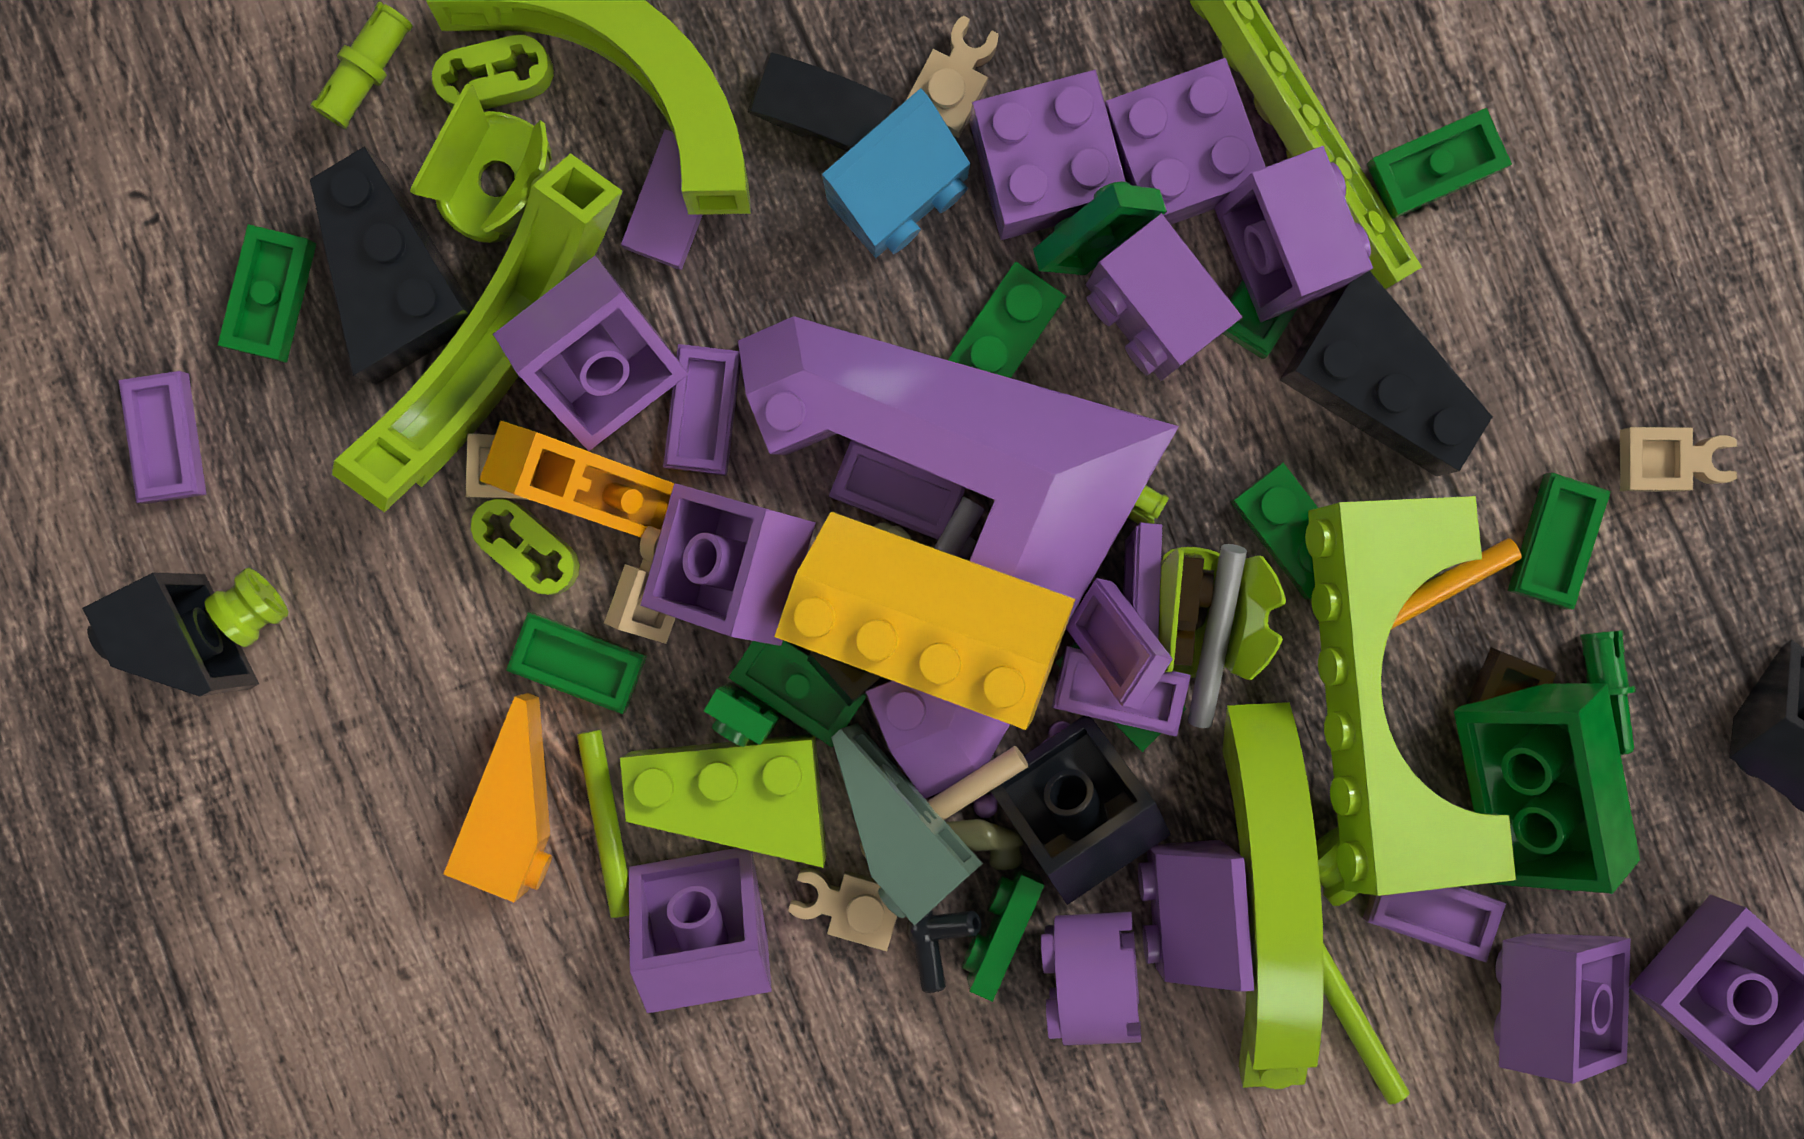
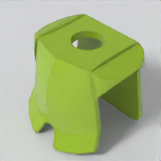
M467 83L418 172L410 192L417 196L435 199L442 217L464 236L478 242L487 243L506 240L518 228L532 185L549 172L552 151L547 139L545 123L539 120L534 126L528 121L510 114L494 111L484 112L474 86ZM494 163H503L510 166L515 177L506 194L500 197L487 195L481 187L483 171Z
M1181 547L1172 549L1161 557L1158 640L1173 658L1165 672L1176 671L1191 675L1190 678H1196L1209 608H1206L1207 615L1205 621L1200 627L1195 629L1192 666L1174 664L1184 552L1201 554L1204 558L1203 569L1214 570V581L1220 553L1198 547ZM1258 555L1245 559L1224 668L1226 667L1232 674L1246 680H1252L1270 663L1283 640L1281 635L1269 628L1268 616L1271 610L1285 605L1286 598L1276 573L1263 556Z

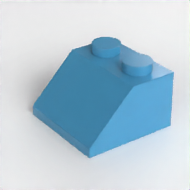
M920 88L822 174L827 204L875 258L887 248L893 254H896L919 234L921 228L916 223L934 207L939 213H943L965 194L968 187L963 182L968 178L970 162L929 96Z

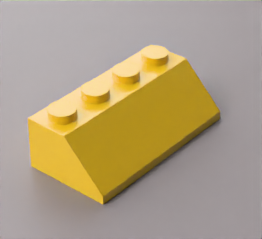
M830 512L795 575L774 637L1026 730L1034 718L1076 599L838 513Z

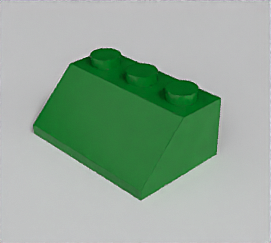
M1541 684L1458 707L1454 711L1474 812L1479 814L1509 815L1516 880L1489 884L1613 894L1638 864L1640 856L1608 684Z

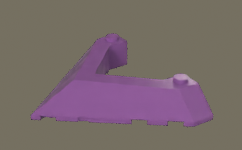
M795 316L738 340L745 393L770 454L788 455L835 434H840L994 499L995 501L970 561L1075 598L1069 620L1179 427ZM889 679L866 691L890 752L924 798L946 790L988 763L1010 724Z

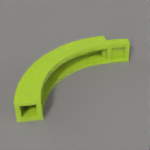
M426 0L441 31L506 30L551 35L590 49L616 64L632 77L651 97L664 115L675 136L680 154L682 195L688 215L751 214L749 183L738 129L726 96L712 70L691 41L666 16L646 0Z
M571 153L534 183L509 248L493 278L467 319L442 353L413 387L380 420L334 460L332 475L384 513L415 483L423 487L467 441V434H473L519 376L493 334L595 256L623 191Z
M1290 702L1227 705L1222 752L1233 798L1240 855L1244 858L1254 980V991H1246L1244 1027L1238 1067L1243 1088L1267 1087L1270 1089H1283L1291 1085H1305L1308 1068L1317 1067L1321 1043L1324 995V946L1321 886L1313 812L1302 749Z

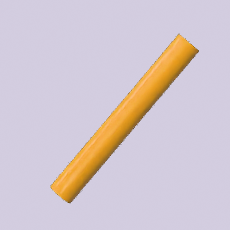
M1507 538L1482 552V559L1461 563L1422 584L1406 601L1398 613L1391 630L1520 560L1522 556L1516 543L1511 538Z

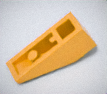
M501 420L479 479L481 482L514 495L640 538L648 526L662 529L674 483Z
M530 693L514 696L443 875L513 903L526 894L529 888L539 889L552 860V855L544 852L551 834L539 697Z

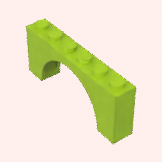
M1476 496L1338 502L1309 510V524L1306 529L1305 539L1307 550L1313 559L1315 588L1312 593V609L1319 621L1321 652L1318 657V672L1322 682L1325 684L1327 716L1324 721V735L1328 746L1331 748L1334 779L1330 787V798L1338 818L1340 845L1337 849L1336 861L1339 873L1344 880V890L1381 896L1516 880L1509 815L1479 814L1449 803L1429 789L1413 773L1399 752L1389 730L1382 699L1381 674L1385 646L1395 619L1406 601L1416 589L1438 572L1459 563L1482 559Z

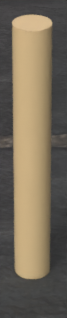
M1013 746L927 802L945 820L1028 768V763L1021 751L1016 746ZM861 843V844H860V848H861V851H862L864 857L866 858L865 853H864V849H863V846H862V843Z

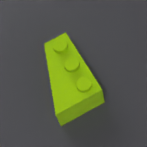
M814 735L766 738L761 745L751 740L747 742L745 747L733 742L638 750L631 751L620 758L626 822L824 868L827 853L817 746Z

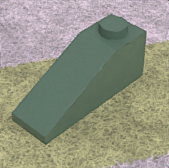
M856 723L840 729L831 738L870 874L880 886L878 893L887 908L900 918L906 916L913 925H916L983 863L943 818L932 809L927 800L862 727Z

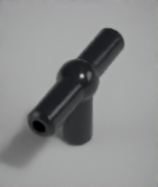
M931 910L916 925H913L910 920L908 921L907 934L914 943L923 992L934 993L945 989L946 983L938 940L978 935L981 929V920L975 911L934 915L933 910Z

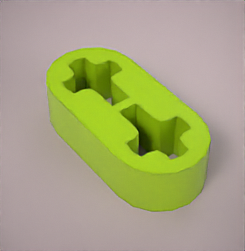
M511 35L453 49L444 53L435 62L432 70V84L436 93L445 103L453 108L460 93L454 86H449V84L458 80L457 70L466 68L473 77L488 75L487 77L474 79L469 82L470 85L474 86L482 109L485 110L531 99L543 94L552 82L554 69L548 53L535 38L527 35ZM526 53L532 62H538V64L529 68L530 78L526 80H520L514 71L499 73L500 71L515 68L518 64L517 56Z
M496 498L484 502L476 509L471 519L470 528L474 541L484 552L528 589L538 594L555 595L565 592L574 585L579 576L580 568L577 554L570 545L526 508L514 501ZM510 512L512 513L514 518L509 526L524 539L519 546L509 539L500 537L493 542L490 536L495 528L489 522L493 514L505 517ZM532 548L545 556H553L557 552L562 556L557 565L559 570L563 572L560 580L546 578L541 582L537 578L541 571V566L528 555Z

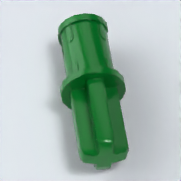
M1623 630L1580 634L1583 656L1585 658L1587 683L1608 684L1620 754H1630L1634 750L1628 693L1636 692L1635 686H1629L1624 655Z

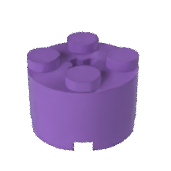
M1132 912L1057 915L1054 919V925H1045V934H1041L1044 974L1056 973V987L1050 988V999H1046L1049 1039L1062 1038L1064 1046L1141 1042L1134 932L1121 933V931L1132 930Z

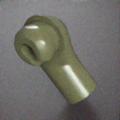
M981 819L946 822L971 851L990 850L989 863L995 870L1014 869L1022 864L1023 854L1020 846L1025 843L1017 830Z

